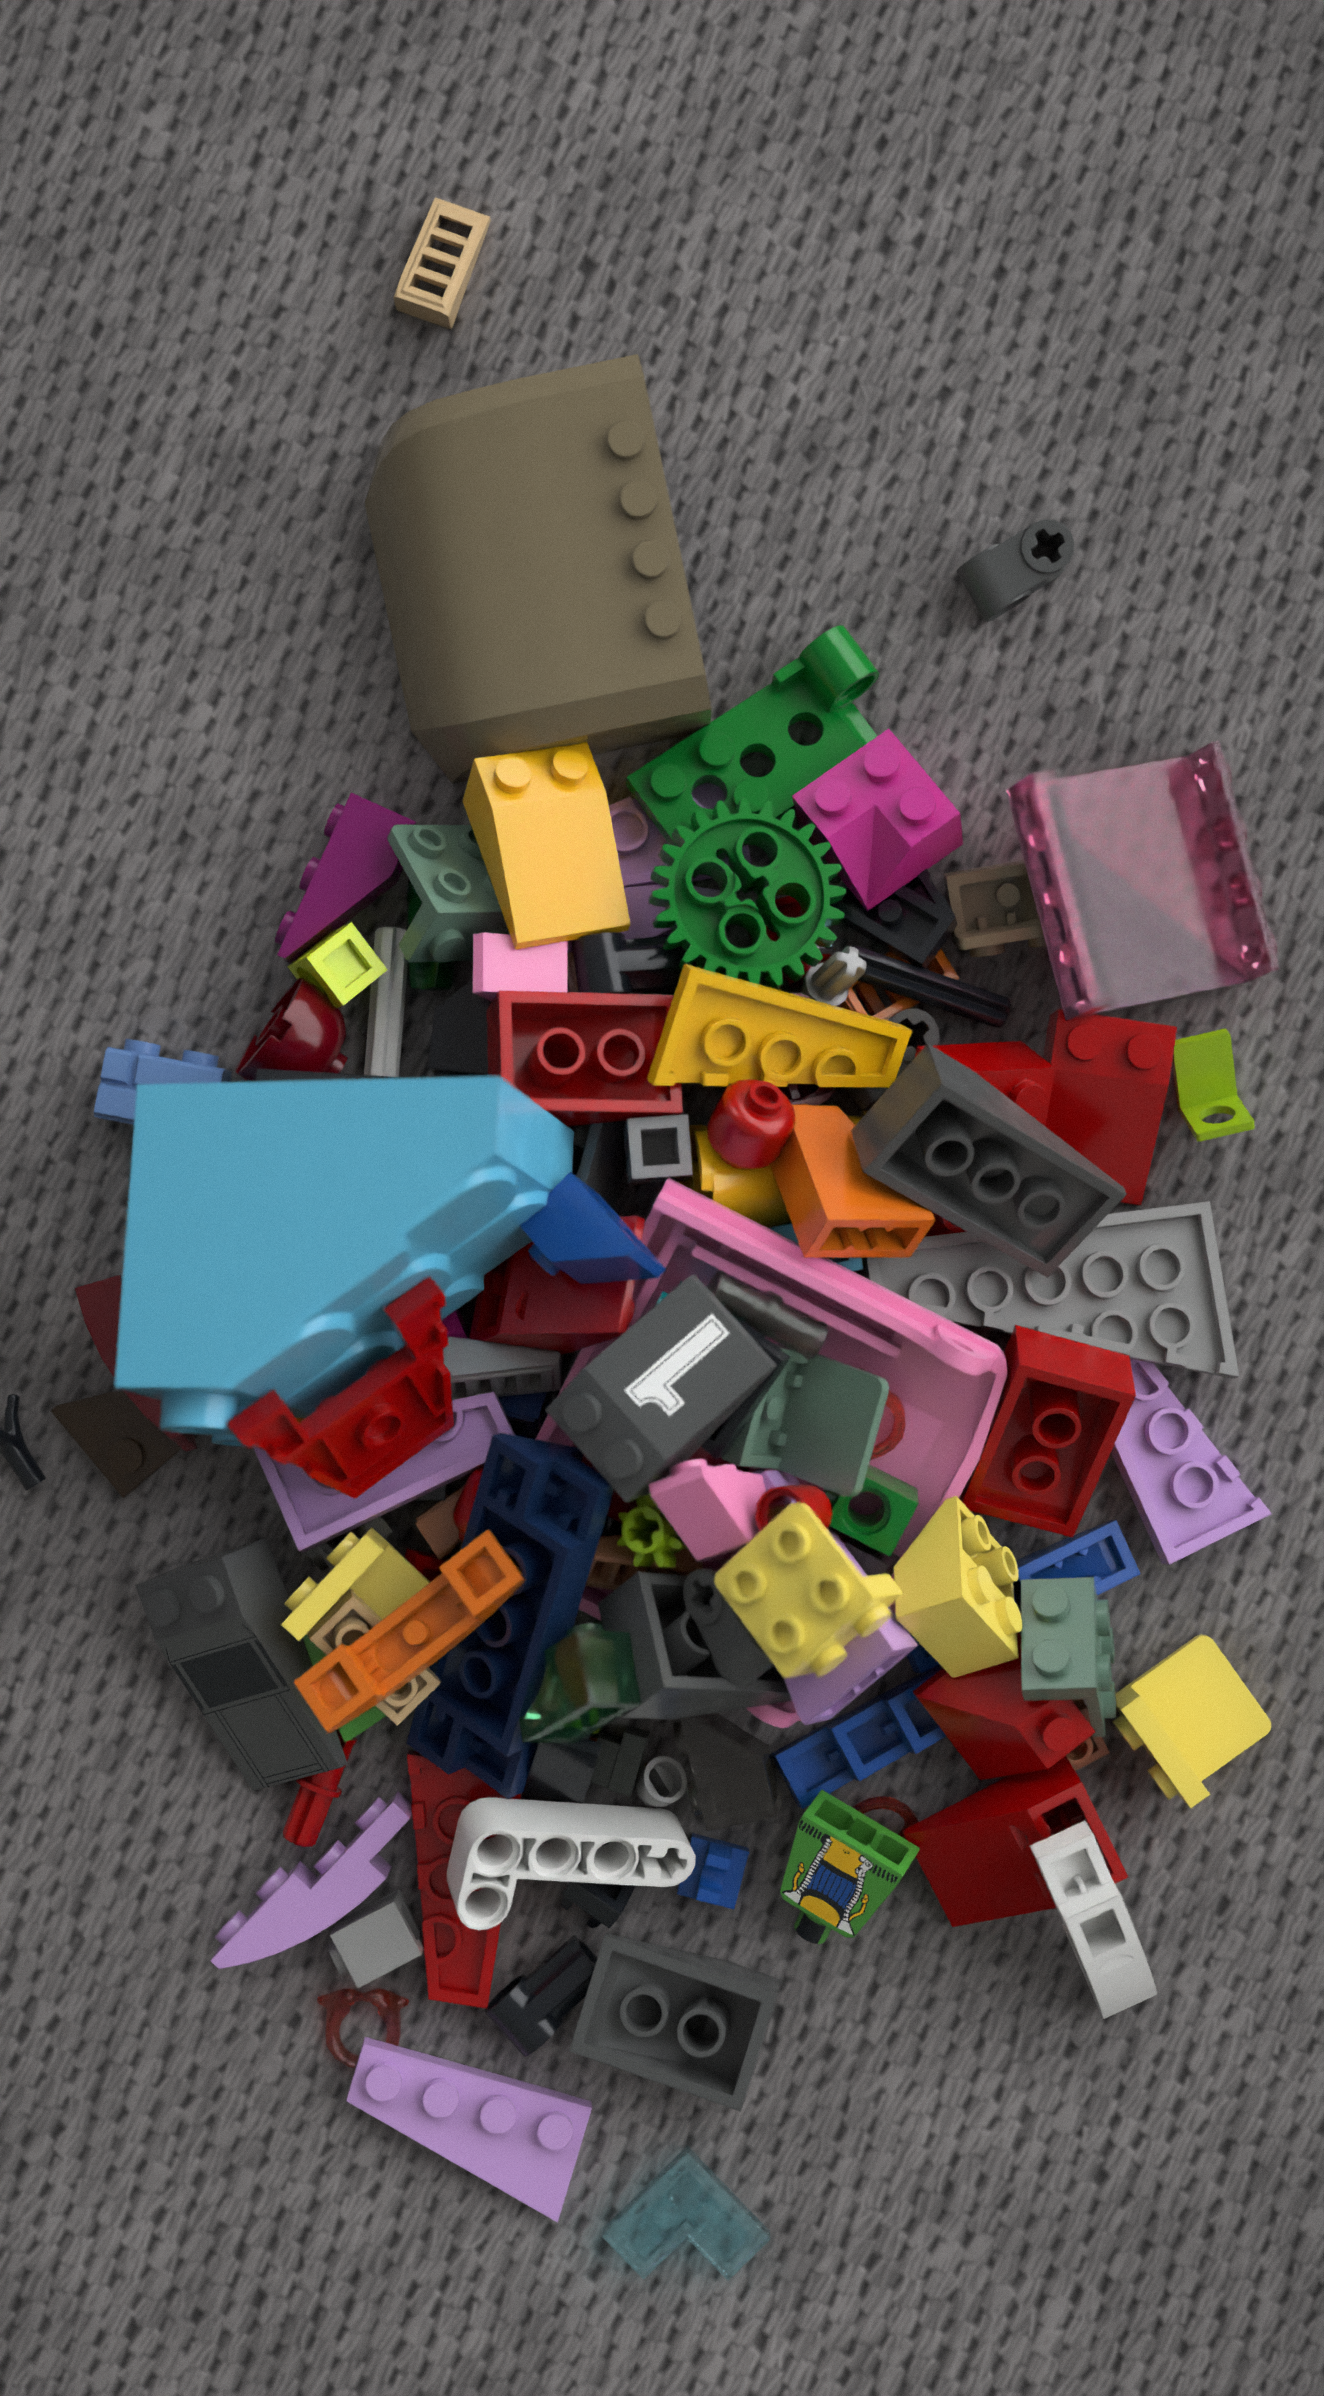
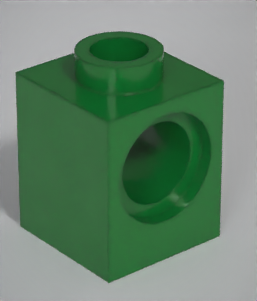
M870 1464L868 1465L861 1492H872L881 1498L883 1504L875 1513L860 1514L853 1510L849 1504L852 1497L842 1496L825 1488L823 1489L832 1508V1518L829 1526L890 1557L919 1504L917 1488Z

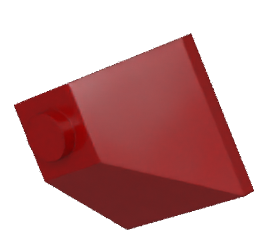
M1019 1632L1017 1633L1018 1659L956 1678H952L942 1668L912 1691L980 1780L1047 1770L1096 1733L1072 1699L1024 1701L1021 1678V1634Z

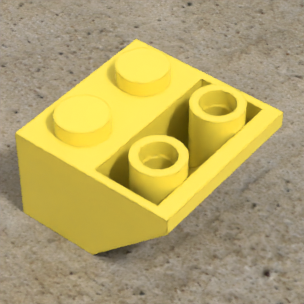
M957 1496L945 1499L894 1566V1582L903 1592L895 1600L896 1619L952 1678L1018 1659L1017 1633L1022 1630L1021 1614L1014 1601L1013 1582L1017 1581L1019 1577L1015 1557L1007 1546L1001 1547L989 1533L983 1518L979 1515L974 1516Z

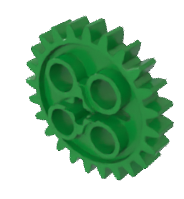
M742 797L736 807L735 814H730L727 806L720 800L716 802L713 808L712 821L698 809L690 819L693 831L680 824L676 826L672 837L678 847L671 844H663L658 856L668 866H655L650 876L651 880L664 886V888L652 891L648 898V903L654 906L665 907V911L658 914L652 924L654 928H671L672 933L663 945L665 951L680 946L686 951L679 964L681 969H683L684 964L692 965L697 961L703 965L702 969L743 979L758 985L760 978H764L769 988L778 990L782 985V971L794 982H797L805 974L801 960L810 966H817L823 959V955L816 945L830 948L837 938L826 926L838 925L845 914L839 909L830 906V904L840 901L846 894V889L840 886L829 885V881L835 878L842 868L840 864H823L821 859L831 847L829 842L812 846L808 841L815 829L813 823L797 831L792 827L795 810L789 809L778 820L773 818L772 801L766 800L759 813L756 814L751 812L747 797ZM756 845L762 848L767 853L769 865L756 867L750 864L744 858L742 847ZM722 851L729 859V866L723 860L717 858V852ZM707 875L713 878L719 886L720 895L705 897L699 894L693 887L692 877ZM739 889L743 893H749L753 890L757 894L758 899L755 903L751 899L741 902L736 894ZM779 895L793 897L801 907V916L790 918L783 915L777 909L775 897ZM729 925L744 927L750 933L752 946L748 948L733 946L726 938L725 927ZM766 926L770 931L777 933V941L769 939L766 934Z

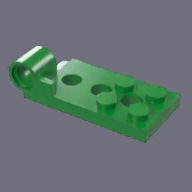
M845 626L833 627L813 640L797 659L773 673L772 683L627 776L626 786L667 843L677 847L678 845L675 843L672 833L678 824L693 831L690 819L696 810L699 809L711 821L713 820V809L700 807L692 798L693 790L701 784H714L724 792V804L727 806L730 814H735L740 799L747 797L751 812L756 814L759 813L766 800L772 801L773 818L780 820L789 809L795 810L792 799L795 793L877 737L874 730L853 704V701L864 694L876 682L879 672ZM798 721H808L819 729L821 738L815 744L808 746L800 745L791 739L788 729ZM760 752L770 758L773 770L763 777H753L742 769L740 760L748 753ZM722 851L716 853L718 859L722 860L727 857Z

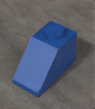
M571 1172L548 1194L546 1206L520 1225L534 1242L528 1250L529 1254L552 1276H555L562 1270L580 1284L654 1279L658 1278L666 1270L602 1196Z

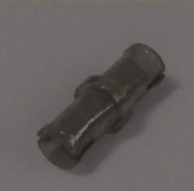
M721 1270L714 1274L707 1285L710 1292L737 1321L743 1320L764 1337H768L802 1354L808 1360H812L822 1348L828 1333V1328H826L828 1325L822 1321L818 1322L783 1304L781 1295L773 1291H767L763 1294L727 1276Z

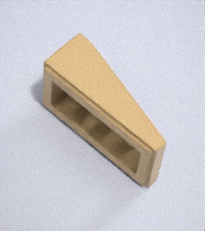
M435 197L393 299L397 311L452 330L491 222L489 216ZM442 218L472 228L468 238L439 228ZM434 240L463 249L460 257L432 248ZM427 260L454 269L452 276L449 277L426 269ZM420 280L446 289L443 297L418 289Z

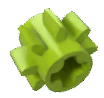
M651 1494L636 1499L638 1507L629 1513L619 1512L618 1517L623 1521V1537L617 1541V1545L628 1546L632 1551L636 1552L633 1565L637 1567H650L655 1561L659 1568L676 1567L674 1554L688 1548L652 1499Z

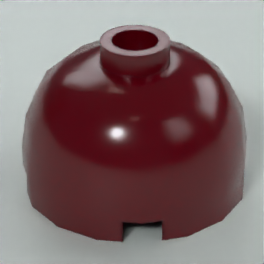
M298 978L271 1010L274 1014L261 1031L259 1037L254 1035L235 1070V1073L243 1077L246 1082H256L257 1069L340 1074L348 1059L347 1056L340 1052L346 1037L345 1021L341 1011L332 1004L322 989L304 978Z

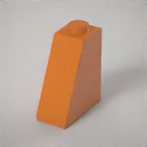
M792 1105L796 1117L794 1128L778 1158L770 1166L804 1258H911L935 1222L932 1211L863 1172L851 1133L855 1124L838 1106Z

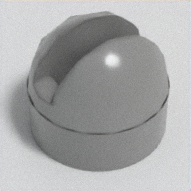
M658 1756L646 1762L639 1769L635 1781L638 1797L645 1804L654 1807H665L679 1800L687 1787V1777L683 1767L678 1761L668 1756Z

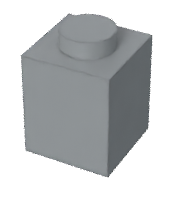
M688 1114L628 1118L623 1124L627 1185L665 1183L667 1178L676 1182L687 1181L693 1175Z
M399 1889L337 1921L330 1934L333 1942L328 1944L330 1956L337 1970L343 1977L350 1974L357 1988L421 1956L424 1950L423 1934Z

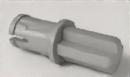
M847 946L842 952H835L825 963L817 964L816 967L812 966L806 972L803 984L792 993H802L811 997L808 999L838 1007L846 1000L848 988L865 974L866 961L859 958L858 949Z

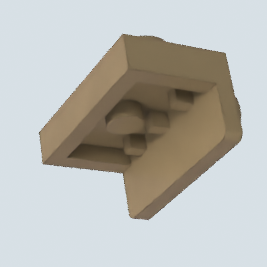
M1024 860L943 874L947 903L957 920V926L951 933L952 941L960 950L969 949L970 957H986L1005 952L1004 943L1027 940L1028 947H1046Z

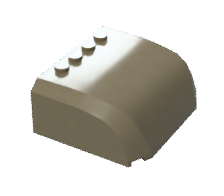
M638 354L518 378L439 398L408 411L390 426L381 440L365 499V508L411 732L452 784L468 781L474 758L588 743L592 755L692 735L707 724H710L711 703L706 673L645 378Z

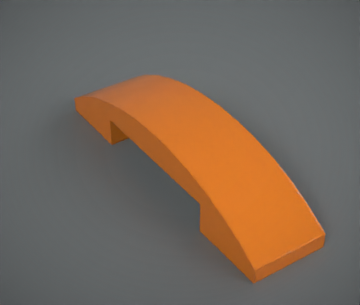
M487 1529L441 1565L439 1569L442 1574L350 1646L341 1644L293 1682L326 1732L332 1733L352 1721L430 1667L488 1619L525 1582L526 1579L490 1530Z

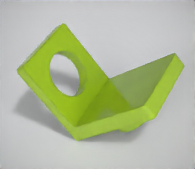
M1224 1028L1175 1040L1172 1067L1178 1111L1196 1141L1201 1142L1255 1129L1254 1119L1237 1095L1232 1042L1228 1030ZM1213 1114H1229L1233 1116L1232 1119L1222 1123H1206L1202 1121L1205 1117Z

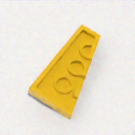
M684 964L647 1080L653 1086H674V1083L728 1086L729 1083H734L738 1080L755 1079L772 1083L776 1087H787V1084H816L818 1087L889 1088L896 1080L912 1030L901 1024Z

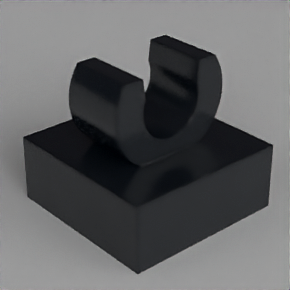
M567 1882L561 1892L564 1896L561 1907L568 1910L574 1903L591 1915L586 1924L590 1928H596L602 1923L610 1929L621 1916L636 1886Z

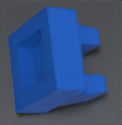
M692 1833L689 1843L696 1856L695 1867L691 1875L685 1881L678 1884L677 1894L734 1909L749 1855V1848Z

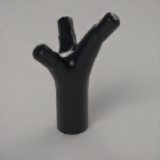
M11 1394L8 1395L7 1407L5 1409L4 1430L0 1427V1454L9 1463L27 1491L45 1480L46 1477L29 1452L21 1432L18 1417L20 1397Z

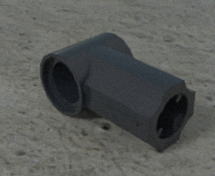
M607 932L580 937L572 941L578 992L633 994L676 990L682 972L679 964L686 951L682 946L665 951L663 945L669 936L625 939V935L622 933ZM694 962L691 966L696 967V962Z
M573 1935L527 1977L522 1974L511 1981L489 2002L488 2008H485L484 2011L524 2057L529 2056L558 2030L563 2022L562 2017L586 1997L597 1957L584 1942Z

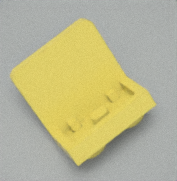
M792 1503L788 1505L715 1575L717 1589L784 1679L815 1673L817 1677H821L832 1671L847 1657L848 1654L844 1647L858 1634L861 1637H866L884 1625L892 1616L888 1607L903 1594L889 1574L863 1577L805 1503Z
M373 1527L361 1539L350 1532L326 1558L334 1568L322 1581L317 1584L309 1576L285 1601L284 1604L292 1613L281 1625L300 1641L305 1634L308 1635L307 1632L349 1589L354 1591L374 1612L384 1619L428 1585L430 1581Z
M1203 1634L1195 1636L1116 1693V1709L1120 1716L1112 1722L1133 1751L1143 1746L1155 1762V1765L1147 1771L1166 1798L1170 1800L1178 1795L1190 1808L1210 1795L1201 1781L1262 1739L1271 1730V1721L1214 1640Z

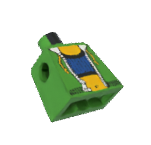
M821 1790L799 1821L780 1889L782 1898L801 1910L794 1923L797 1934L804 1940L814 1944L824 1943L832 1929L846 1938H854L899 1884L920 1848L824 1790Z

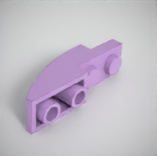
M399 1791L387 1803L378 1796L354 1822L361 1829L346 1847L337 1840L315 1863L313 1867L321 1873L318 1877L301 1861L288 1874L279 1867L255 1893L262 1902L252 1913L246 1917L238 1910L215 1935L214 1938L221 1945L210 1961L218 1969L251 1963L278 1954L323 1931L362 1903L387 1879L392 1866L378 1852L411 1818V1803Z

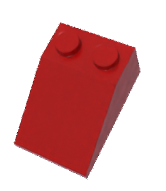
M499 990L487 1009L488 1076H500L566 1126L626 1121L628 1118L681 1115L683 1113L682 1083H674V1086H653L647 1080L674 995Z
M1058 1009L1049 1015L1043 1058L1056 1068L1045 1127L1124 1187L1127 1195L1119 1203L1140 1206L1169 1087L1177 1026L1096 1014L1066 1021L1063 1009Z
M1015 1325L1004 1351L1008 1374L980 1459L961 1493L960 1500L970 1511L1073 1538L1136 1397L1130 1356Z

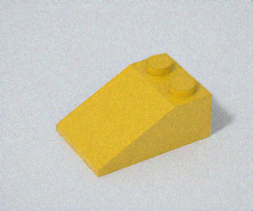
M588 743L474 758L463 797V804L515 950L577 940L580 937L591 934L628 931L631 923L606 790Z

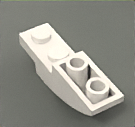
M1080 1822L1031 1845L1032 1853L1063 1922L1062 1926L1103 2019L1157 1995L1147 1959L1120 1892L1111 1878L1096 1839L1087 1822Z

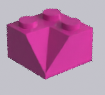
M889 728L792 796L799 828L801 829L813 823L815 829L809 838L810 842L814 846L824 842L831 844L823 858L828 864L841 865L842 869L837 875L867 912L902 886L912 881L925 869H929L963 845L960 812Z

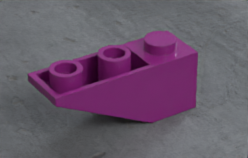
M350 793L345 806L337 803L324 829V836L330 838L321 859L312 857L302 875L299 889L305 891L299 908L296 913L289 910L283 917L277 930L275 943L281 945L277 955L291 964L331 931L343 926L397 884L403 867L390 846L387 836L394 825H418L416 821L353 793Z

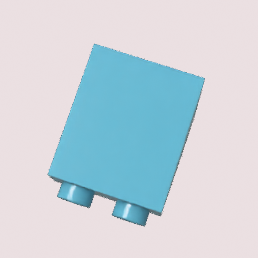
M500 1076L137 1084L115 1388L161 1400V1430L212 1435V1443L219 1445L247 1447L241 1444L227 1425V1422L272 1389L281 1397L295 1418L308 1417L315 1412V1409L323 1400L338 1395L364 1376L375 1362L390 1357L404 1346L402 1339L383 1310L385 1307L430 1276L445 1295L446 1306L440 1309L441 1320H443L484 1290L485 1274L532 1241L520 1225L545 1207L548 1194L569 1172L572 1173L574 1131Z

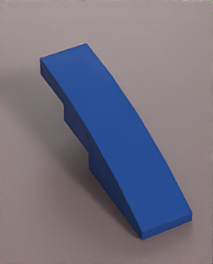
M1110 1520L1076 1534L1073 1538H1066L1016 1560L1019 1577L1017 1581L1013 1582L1014 1601L1021 1614V1580L1094 1577L1096 1594L1099 1595L1140 1575L1141 1573L1117 1520ZM911 1635L918 1645L906 1655L915 1673H923L939 1665Z
M939 1664L895 1686L770 1754L797 1806L804 1809L813 1802L821 1790L830 1794L852 1780L860 1782L909 1752L917 1754L945 1738L944 1732L912 1692L943 1667Z

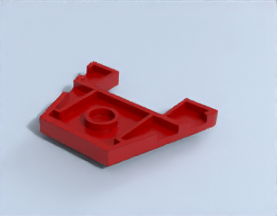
M429 1276L385 1307L383 1310L402 1339L404 1346L390 1357L375 1362L364 1376L341 1393L323 1400L317 1406L315 1412L298 1423L281 1397L272 1389L228 1421L227 1425L241 1444L249 1448L255 1445L264 1449L270 1458L284 1465L290 1462L302 1468L309 1477L356 1499L454 1426L451 1374L444 1365L443 1349L448 1346V1331L441 1322L440 1309L446 1306L443 1291Z

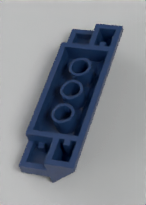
M498 1433L493 1435L461 1550L488 1529L496 1537L526 1580L488 1619L429 1667L440 1679L441 1683L416 1707L406 1744L448 1775L466 1768L505 1798L510 1799L524 1791L615 1489L600 1473L582 1462L584 1454L578 1447Z

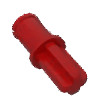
M338 1729L337 1735L348 1762L353 1746L357 1743V1738L354 1737L344 1742ZM346 1765L338 1769L296 1780L300 1787L282 1831L283 1838L301 1847H312L316 1844L333 1798L341 1796L342 1790L338 1785Z

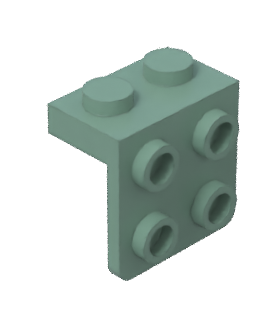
M394 825L387 840L422 901L420 909L398 944L408 963L473 960V934H509L471 825Z
M773 1343L791 1358L722 1459L738 1466L778 1469L839 1495L847 1497L857 1496L863 1487L889 1393L887 1380L801 1347Z
M1094 1577L1021 1580V1678L1024 1701L1086 1699L1090 1723L1096 1731L1093 1737H1106L1105 1718H1116V1692L1111 1672V1663H1115L1113 1627H1110L1109 1601L1097 1599Z

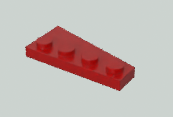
M409 1750L407 1762L411 1782L413 1830H415L417 1875L423 1917L422 1932L428 2000L487 2009L501 1923L490 1929L476 1930L468 1928L461 1922L447 1883V1868L458 1819L462 1810L469 1803L479 1798L505 1797L466 1768L448 1775L419 1752ZM521 1793L510 1799H521ZM490 1835L486 1837L484 1840L495 1837L496 1835Z

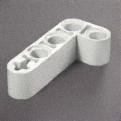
M488 1797L479 1798L469 1803L461 1812L447 1868V1883L461 1922L468 1928L485 1930L500 1924L507 1917L511 1908L517 1879L669 1887L685 1881L691 1875L695 1867L696 1856L677 1816L669 1810ZM490 1835H496L495 1837L484 1840L486 1837ZM554 1838L553 1840H551V1841H549V1842H547V1843H543L544 1841H546V1840H548V1839Z

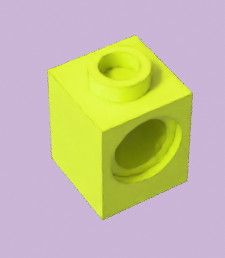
M352 922L331 931L287 966L296 979L304 978L322 989L336 1008L344 1006L388 970Z

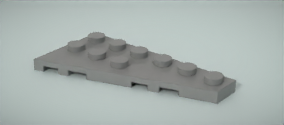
M1210 1201L1108 1214L1048 1278L969 1232L924 1237L911 1258H862L865 1278L959 1325L1009 1335L1012 1334L1014 1326L1018 1325L1129 1355L1130 1359L1230 1379L1239 1377Z

